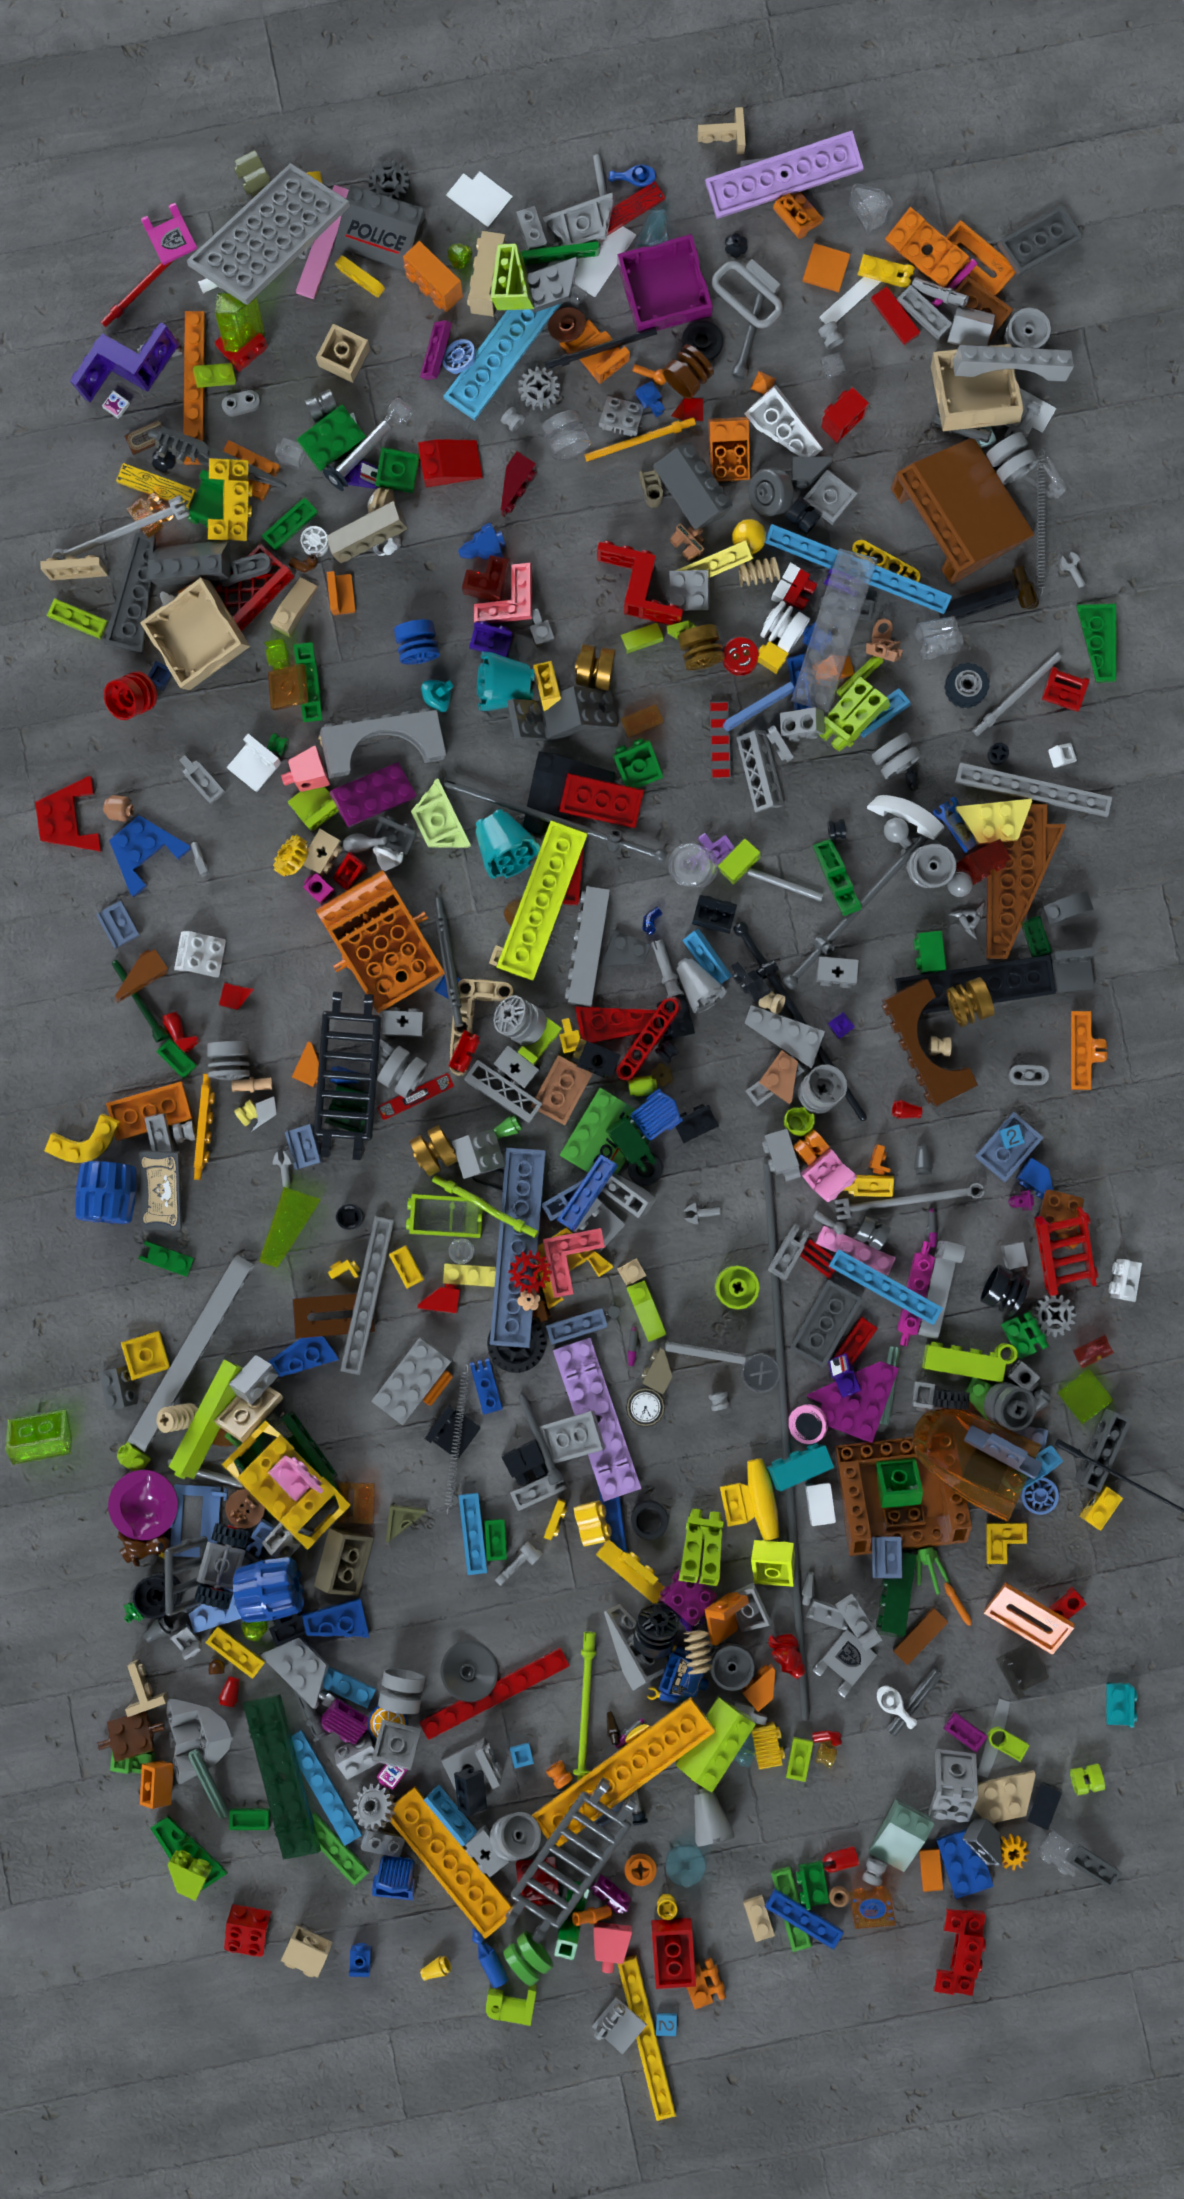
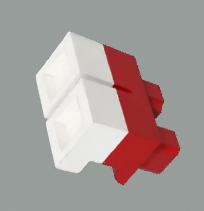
M790 562L772 594L771 600L777 603L784 601L787 603L786 606L788 608L792 606L804 610L809 600L800 594L804 590L812 595L817 587V583L809 578V573Z

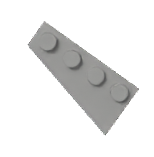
M754 1005L750 1006L745 1020L746 1025L810 1068L813 1067L825 1034L824 1030Z

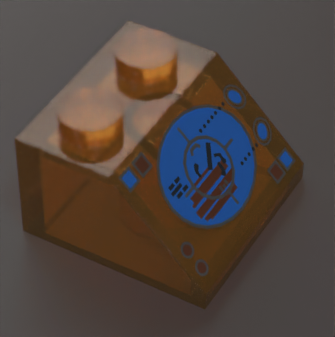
M875 1887L873 1890L865 1891L863 1888H857L853 1892H848L850 1916L855 1929L896 1926L891 1894L888 1889H885V1887Z

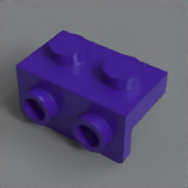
M485 621L475 622L469 649L478 652H492L507 657L513 634L510 629L503 626L496 628Z

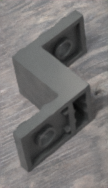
M573 686L561 691V699L546 711L543 710L541 700L511 699L507 701L514 737L518 740L553 742L586 728L612 730L618 727L610 690Z

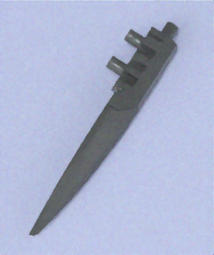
M163 426L159 432L150 429L148 434L149 437L155 439V447L159 449L157 454L160 457H165L167 451L171 450L175 456L179 453L176 462L179 464L184 463L186 456L191 458V462H195L197 458L200 464L206 466L209 465V458L241 460L206 445L204 441ZM248 463V479L278 487H287L281 480Z

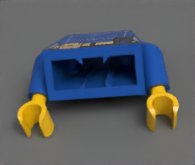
M674 1645L672 1650L674 1653L670 1654L659 1686L661 1692H658L656 1687L650 1686L648 1689L654 1690L656 1694L654 1696L647 1695L648 1699L660 1698L661 1701L677 1704L686 1701L689 1697H696L699 1689L705 1691L708 1688L709 1681L703 1678L704 1673L688 1674L689 1671L693 1670L692 1667L687 1666L688 1663L692 1662V1659L686 1658L691 1651L685 1650L680 1645Z

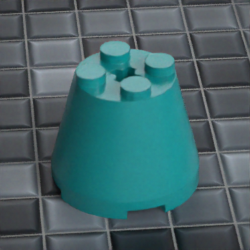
M482 651L481 659H483V663H480V666H478L477 695L478 699H481V703H478L477 706L479 711L508 708L507 701L511 699H533V689H530L531 681H534V669H530L528 664L492 652Z
M498 809L487 818H482L476 822L477 828L475 833L484 868L490 878L495 879L504 876L507 879L527 869L531 865L530 861L533 857L539 854L540 846L536 839L509 813L504 812L503 809Z

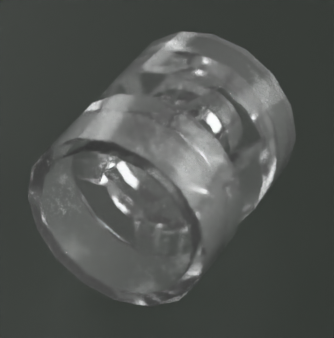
M456 1239L449 1246V1256L455 1263L465 1264L474 1258L475 1246L469 1239Z

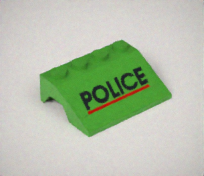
M599 1088L560 1156L589 1173L599 1156L603 1155L618 1165L614 1171L615 1174H618L626 1159L606 1133V1130L623 1117L630 1120L631 1113L636 1109ZM639 1128L636 1129L637 1132L641 1135L642 1133L639 1130Z

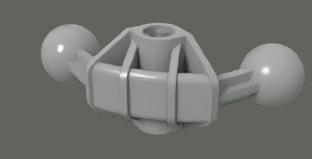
M892 818L884 826L885 837L890 842L900 843L903 847L901 856L918 839H911L908 836L909 826L901 818ZM928 838L922 846L942 844L935 839ZM956 872L947 883V887L952 895L964 897L971 892L973 881L967 873Z

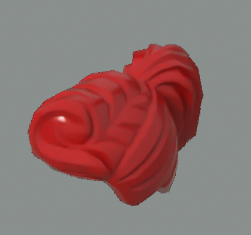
M783 1634L777 1637L771 1635L768 1643L771 1648L775 1649L771 1653L772 1658L781 1665V1671L789 1673L795 1679L803 1676L806 1673V1668L802 1655L797 1651L798 1641L796 1637L792 1634Z

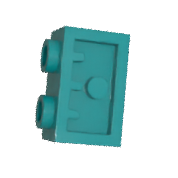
M1106 1683L1107 1725H1128L1130 1728H1134V1722H1137V1711L1134 1709V1702H1137L1138 1696L1137 1690L1130 1683Z

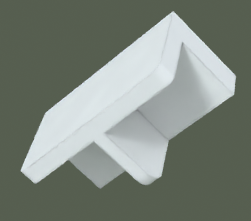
M830 1483L805 1484L810 1524L817 1526L835 1523Z

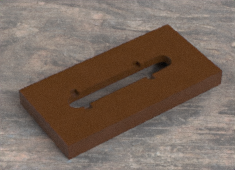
M357 1294L292 1299L295 1338L348 1334L352 1318L309 1321L307 1316L310 1313L354 1310ZM373 1314V1319H372V1323H371L370 1332H375L374 1314Z

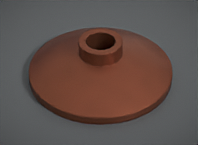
M572 307L557 310L548 321L549 334L559 342L576 340L582 335L586 327L583 313Z

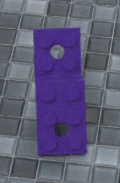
M161 322L153 330L151 337L142 346L139 354L102 333L94 342L88 355L84 357L78 370L74 372L70 382L88 402L92 401L111 371L148 392L179 346V343L169 328Z

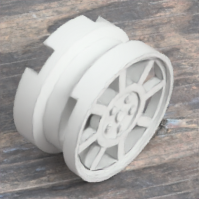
M310 526L301 534V544L308 555L321 557L328 551L327 534L321 527Z

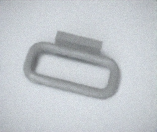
M753 259L748 262L746 268L735 261L726 262L712 277L713 289L755 327L767 328L781 315L783 310L782 301L776 296L781 284ZM731 269L736 270L775 305V310L767 319L759 320L719 284V280L727 271Z

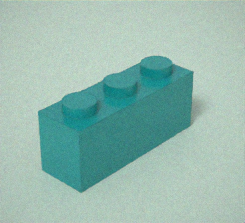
M818 1443L808 1445L805 1451L801 1452L798 1450L790 1453V1457L783 1460L780 1458L771 1462L772 1465L767 1467L774 1487L778 1491L788 1489L834 1468L826 1446Z

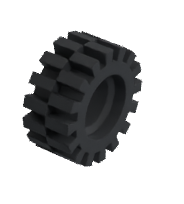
M934 1389V1406L951 1409H969L970 1393Z

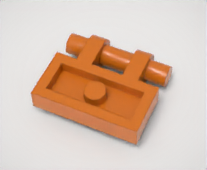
M712 1958L705 1960L706 1968L701 1969L699 1962L694 1963L696 1987H686L695 2010L713 2003L711 1994L717 1993L719 2000L727 1997L724 1991V1983L720 1981L718 1975V1967L714 1965ZM707 1976H710L713 1982L710 1986L707 1985L705 1980Z

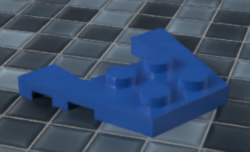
M140 815L109 840L129 892L133 897L147 887L135 870L164 845L169 848L178 860L192 849L188 844Z

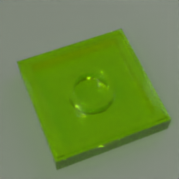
M1088 1368L1057 1392L1082 1425L1113 1401Z

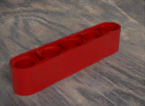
M669 997L662 1001L619 1064L617 1074L620 1079L629 1080L638 1073L679 1013L681 1002L678 998ZM668 1001L675 1003L676 1008L674 1011L667 1009ZM658 1017H661L664 1020V1026L662 1028L656 1025V1019ZM647 1033L653 1036L652 1044L647 1043L645 1040ZM636 1049L642 1052L641 1060L636 1059L634 1056ZM625 1065L631 1068V1075L624 1073L623 1068Z

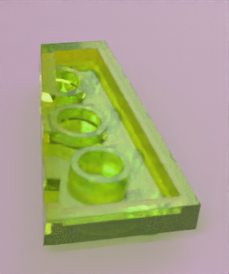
M286 1187L283 1188L259 1259L260 1263L279 1268L322 1199Z

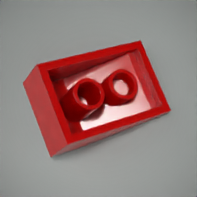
M435 439L418 442L426 488L482 479L476 440Z
M691 1918L651 1920L656 1989L696 1987Z

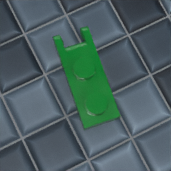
M144 1241V1245L150 1247L147 1257L139 1255V1260L185 1277L189 1276L195 1258L149 1241Z

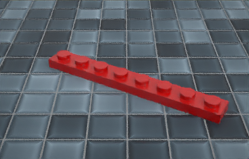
M560 1647L498 1679L494 1689L485 1698L475 1702L458 1700L420 1720L419 1724L427 1739L430 1740L568 1668L570 1664Z

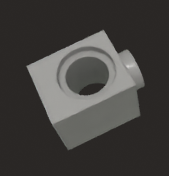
M1024 1242L1001 1246L1005 1268L1011 1269L1012 1272L1023 1271L1024 1266H1028Z
M1018 1361L1006 1374L1018 1387L1025 1388L1028 1391H1033L1039 1384L1037 1381L1040 1377L1022 1361ZM1026 1372L1029 1379L1027 1382L1022 1383L1020 1376Z

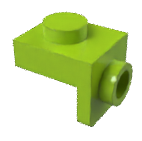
M128 1441L119 1448L116 1456L121 1465L132 1471L143 1470L151 1460L149 1455L135 1448Z

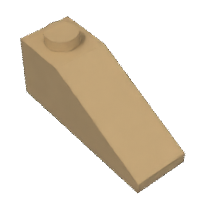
M300 577L270 622L273 629L291 638L318 586Z

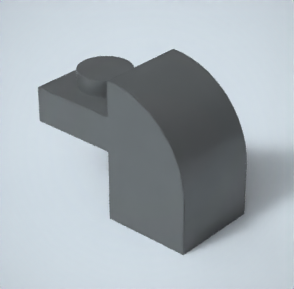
M1087 891L1043 906L1050 925L1094 910Z

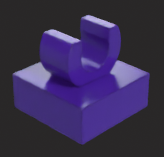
M844 1012L827 1023L838 1039L855 1028Z

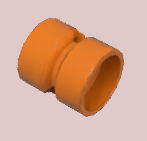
M814 1129L804 1136L805 1140H799L793 1145L796 1154L808 1166L817 1159V1154L822 1155L829 1149L828 1144Z

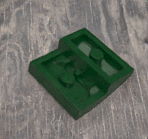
M338 1084L335 1091L367 1093L343 1084ZM333 1098L328 1110L366 1113L367 1101ZM326 1117L324 1122L355 1132H363L366 1125L364 1120Z

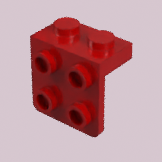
M243 319L235 323L215 341V346L239 372L268 348L261 333L256 334Z
M232 1904L226 1923L224 1949L232 1953L262 1957L271 1911Z

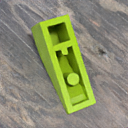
M645 1280L626 1287L648 1342L667 1335Z

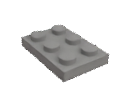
M594 1410L539 1426L554 1464L605 1449Z

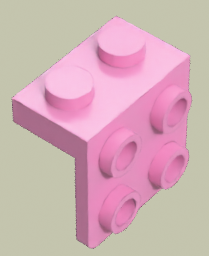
M831 1148L827 1149L800 1173L809 1186L826 1202L835 1199L841 1191L849 1187L857 1178L856 1174L841 1162Z

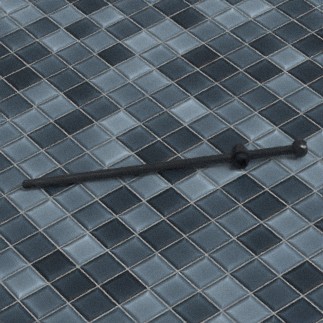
M745 922L735 925L733 927L734 934L742 937L760 965L756 973L762 980L765 978L769 979L777 993L785 996V1005L794 1019L807 1024L777 979L775 972L779 968L775 961L767 962L748 934V926ZM820 1045L817 1053L824 1065L834 1066ZM847 1086L845 1098L861 1121H866V1114Z

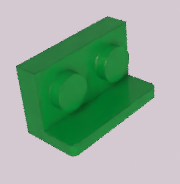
M822 1861L799 1864L796 1878L797 1883L802 1885V1892H799L801 1905L805 1904L806 1910H811L810 1906L829 1903Z

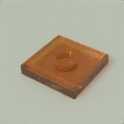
M299 664L268 672L270 708L273 711L308 703L305 665Z

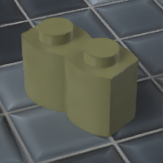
M255 150L234 160L236 164L234 171L238 179H243L245 183L242 186L246 194H251L252 198L271 182Z

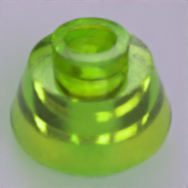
M462 243L451 245L448 250V259L454 269H462L472 257L470 246Z
M242 1620L241 1628L244 1637L250 1641L260 1640L268 1630L267 1621L246 1623Z

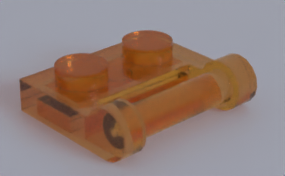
M339 1482L341 1495L347 1502L349 1489H354L353 1516H348L347 1509L338 1517V1523L373 1524L375 1483Z

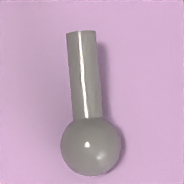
M818 1211L814 1213L813 1218L830 1229L835 1230L836 1234H846L847 1228L844 1223L834 1222Z

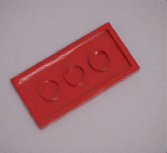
M567 773L559 812L636 828L644 790Z

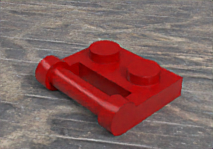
M1052 666L1041 700L1078 712L1090 679L1073 676L1059 671L1058 668ZM1055 678L1078 685L1080 689L1054 682Z

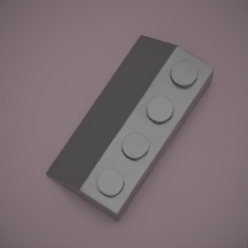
M691 442L675 448L653 465L694 530L722 519L732 508V503Z
M230 541L156 547L148 560L149 580L157 586L193 583L200 578L209 581L230 579Z

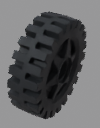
M532 1319L530 1348L521 1347L515 1349L509 1346L490 1345L491 1330L489 1332L487 1340L489 1355L493 1362L502 1370L512 1373L528 1371L535 1367L544 1355L546 1347L545 1335L540 1325L534 1319Z

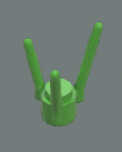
M933 1546L918 1549V1554H916L917 1585H921V1562H923V1565L929 1566L936 1594L939 1595L940 1590L933 1568L935 1561L946 1583H950L949 1578L938 1558L937 1550H934Z

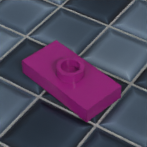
M955 1711L943 1726L944 1730L976 1753L988 1737Z

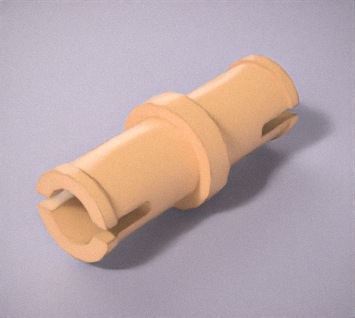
M249 1077V1079L232 1080V1092L250 1091V1093H253L255 1090H272L271 1077L261 1079Z

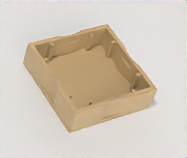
M1003 344L994 345L993 347H1011V345ZM957 350L933 352L931 371L943 431L1020 423L1023 404L1014 369L990 371L975 377L955 376L953 358Z
M203 578L198 579L179 593L172 602L162 606L140 622L154 646L162 654L166 666L179 687L186 690H191L250 647L212 583Z

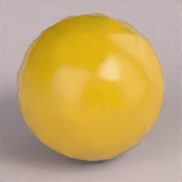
M745 519L739 522L732 533L733 544L736 545L747 540L752 554L757 553L766 542L764 526L753 519Z

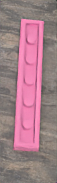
M336 185L332 189L346 199L348 189ZM341 216L313 242L296 289L297 294L315 300L335 245Z

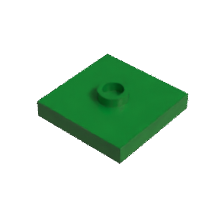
M382 447L375 486L414 493L420 455Z

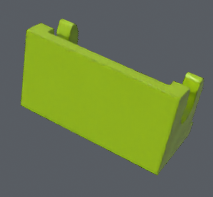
M744 839L718 865V868L734 885L761 858V854L749 841Z

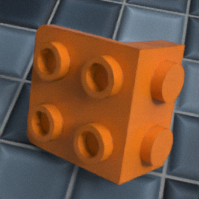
M737 1592L727 1593L705 1609L712 1645H718L737 1631L738 1624L735 1613L749 1603L748 1596L740 1595Z

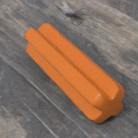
M445 1370L423 1401L431 1406L451 1381L453 1375Z

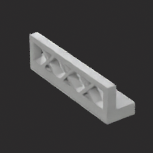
M754 730L737 737L755 812L784 806L766 730ZM748 738L751 741L749 750L746 749L744 740ZM751 757L755 758L756 761L754 769L750 767L749 761ZM756 775L760 777L759 787L755 786L754 783ZM761 794L765 797L766 804L762 806L759 803Z
M479 1060L475 1062L464 1078L466 1083L527 1124L532 1122L535 1114L542 1106V1103ZM480 1066L486 1071L487 1078L477 1079L472 1074ZM499 1079L502 1081L503 1089H492L489 1080ZM506 1091H517L519 1100H508ZM532 1101L536 1104L531 1114L523 1110L522 1102Z

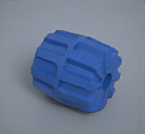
M87 1161L81 1163L75 1191L76 1218L95 1223H130L136 1200V1168L128 1164Z
M291 1557L268 1559L236 1569L233 1577V1594L236 1608L244 1622L276 1620L299 1613L304 1606V1597L302 1595L304 1593V1585L300 1582L302 1575L300 1571H297L295 1560H292Z

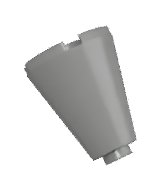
M684 958L678 963L676 970L694 1013L696 1011L701 1013L716 1004L715 1000L718 997L722 999L727 992L725 987L692 958Z
M705 1788L697 1790L698 1794L694 1795L695 1843L697 1847L735 1838L734 1831L715 1792H710Z

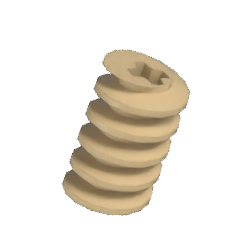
M771 557L770 563L764 558L762 564L760 560H756L755 565H753L752 561H748L747 567L745 563L739 566L741 587H743L744 581L750 586L751 580L754 581L755 585H758L759 579L765 584L766 578H769L770 582L773 583L774 577H777L780 582V571L775 557Z
M186 1403L162 1408L156 1418L159 1430L163 1433L189 1428L198 1407L193 1403Z
M703 1630L684 1632L683 1634L689 1635L688 1638L684 1639V1642L690 1643L689 1646L685 1647V1650L691 1651L686 1658L692 1659V1662L688 1663L687 1666L693 1668L688 1674L706 1673L713 1668L711 1664H707V1662L712 1660L711 1656L705 1655L711 1650L704 1647L710 1641L703 1639L709 1633Z

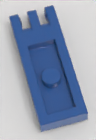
M485 1358L486 1367H483L482 1360H478L479 1369H476L475 1363L471 1362L470 1367L483 1415L502 1410L490 1359Z

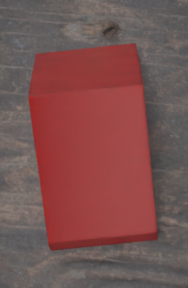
M349 852L333 879L347 891L364 874L367 867Z

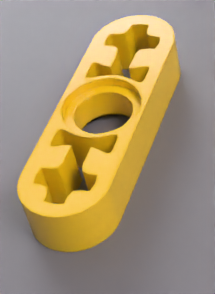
M341 255L335 262V266L343 274L375 297L379 298L385 290L378 280L346 257Z

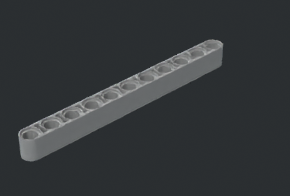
M239 1255L234 1257L130 1435L129 1443L144 1452L149 1448L159 1431L156 1423L158 1412L164 1407L173 1406L250 1275L254 1267L253 1263Z

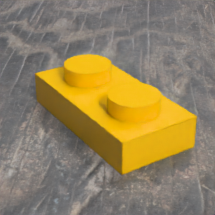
M558 1498L544 1538L552 1540L553 1536L557 1537L561 1526L558 1525L559 1518H564L568 1508L564 1506L566 1500Z

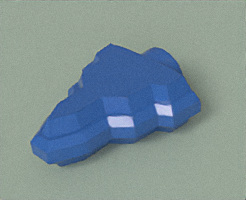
M490 522L482 526L481 531L474 534L473 540L464 543L458 552L460 558L473 559L479 557L483 560L492 559L493 561H499L504 559L501 548L506 547L501 531L495 532Z

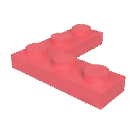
M531 563L511 565V600L474 604V623L485 621L491 624L532 619Z
M601 1228L543 1239L547 1263L551 1265L548 1269L552 1271L550 1279L554 1298L574 1294L566 1255L604 1248Z

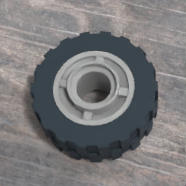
M962 663L953 668L946 678V684L944 685L948 700L956 707L968 709L982 702L988 693L990 681L982 667L977 666V664ZM963 682L969 683L971 689H966L963 686Z

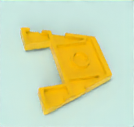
M565 1228L553 1237L573 1233L567 1228ZM544 1243L538 1245L539 1258L546 1257ZM594 1250L566 1255L569 1271L586 1260L589 1261L598 1277L614 1268ZM544 1271L539 1274L540 1279H542ZM545 1281L546 1288H543L547 1307L550 1309L564 1299L562 1296L554 1298L551 1281Z

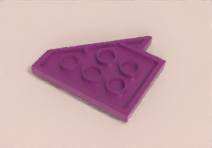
M879 1361L855 1372L862 1391L842 1398L835 1381L809 1393L807 1397L822 1403L821 1410L826 1415L828 1427L872 1443L899 1368Z

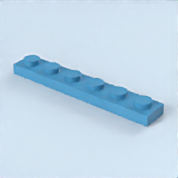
M839 1249L829 1265L832 1269L932 1325L935 1324L943 1310L939 1305Z
M303 1729L285 1739L286 1746L344 1846L362 1836V1831Z

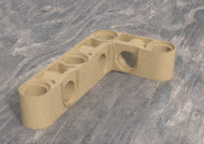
M462 979L458 982L462 1004L460 1008L462 1022L468 1025L466 1031L470 1033L473 1031L475 1000L502 1002L507 997H502L499 994L501 988L507 987L510 989V994L507 997L514 995L513 988L509 983ZM464 984L471 986V991L467 994L460 991L461 986ZM454 1016L452 1021L450 1060L463 1034L457 1031ZM450 1067L452 1073L457 1076H463L468 1071L465 1070L464 1073H461Z

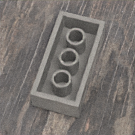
M421 1336L371 1402L401 1425H404L452 1362V1359Z

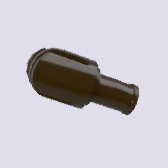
M1022 565L1012 569L1018 585L1015 590L1018 589L1020 593L1018 596L1020 606L1026 609H1035L1039 604L1034 583L1028 581L1025 567Z

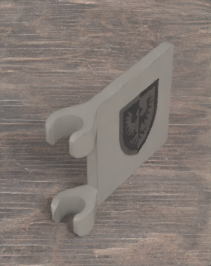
M845 1630L825 1656L815 1665L813 1672L821 1676L827 1666L833 1669L845 1680L837 1689V1692L845 1697L877 1654L871 1649L865 1651L857 1637L849 1630Z

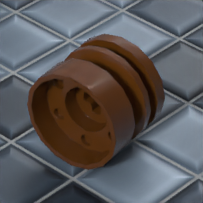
M686 344L676 354V360L672 359L662 369V374L677 393L687 399H691L700 390V384H705L707 379L714 375V370L708 359L699 350Z

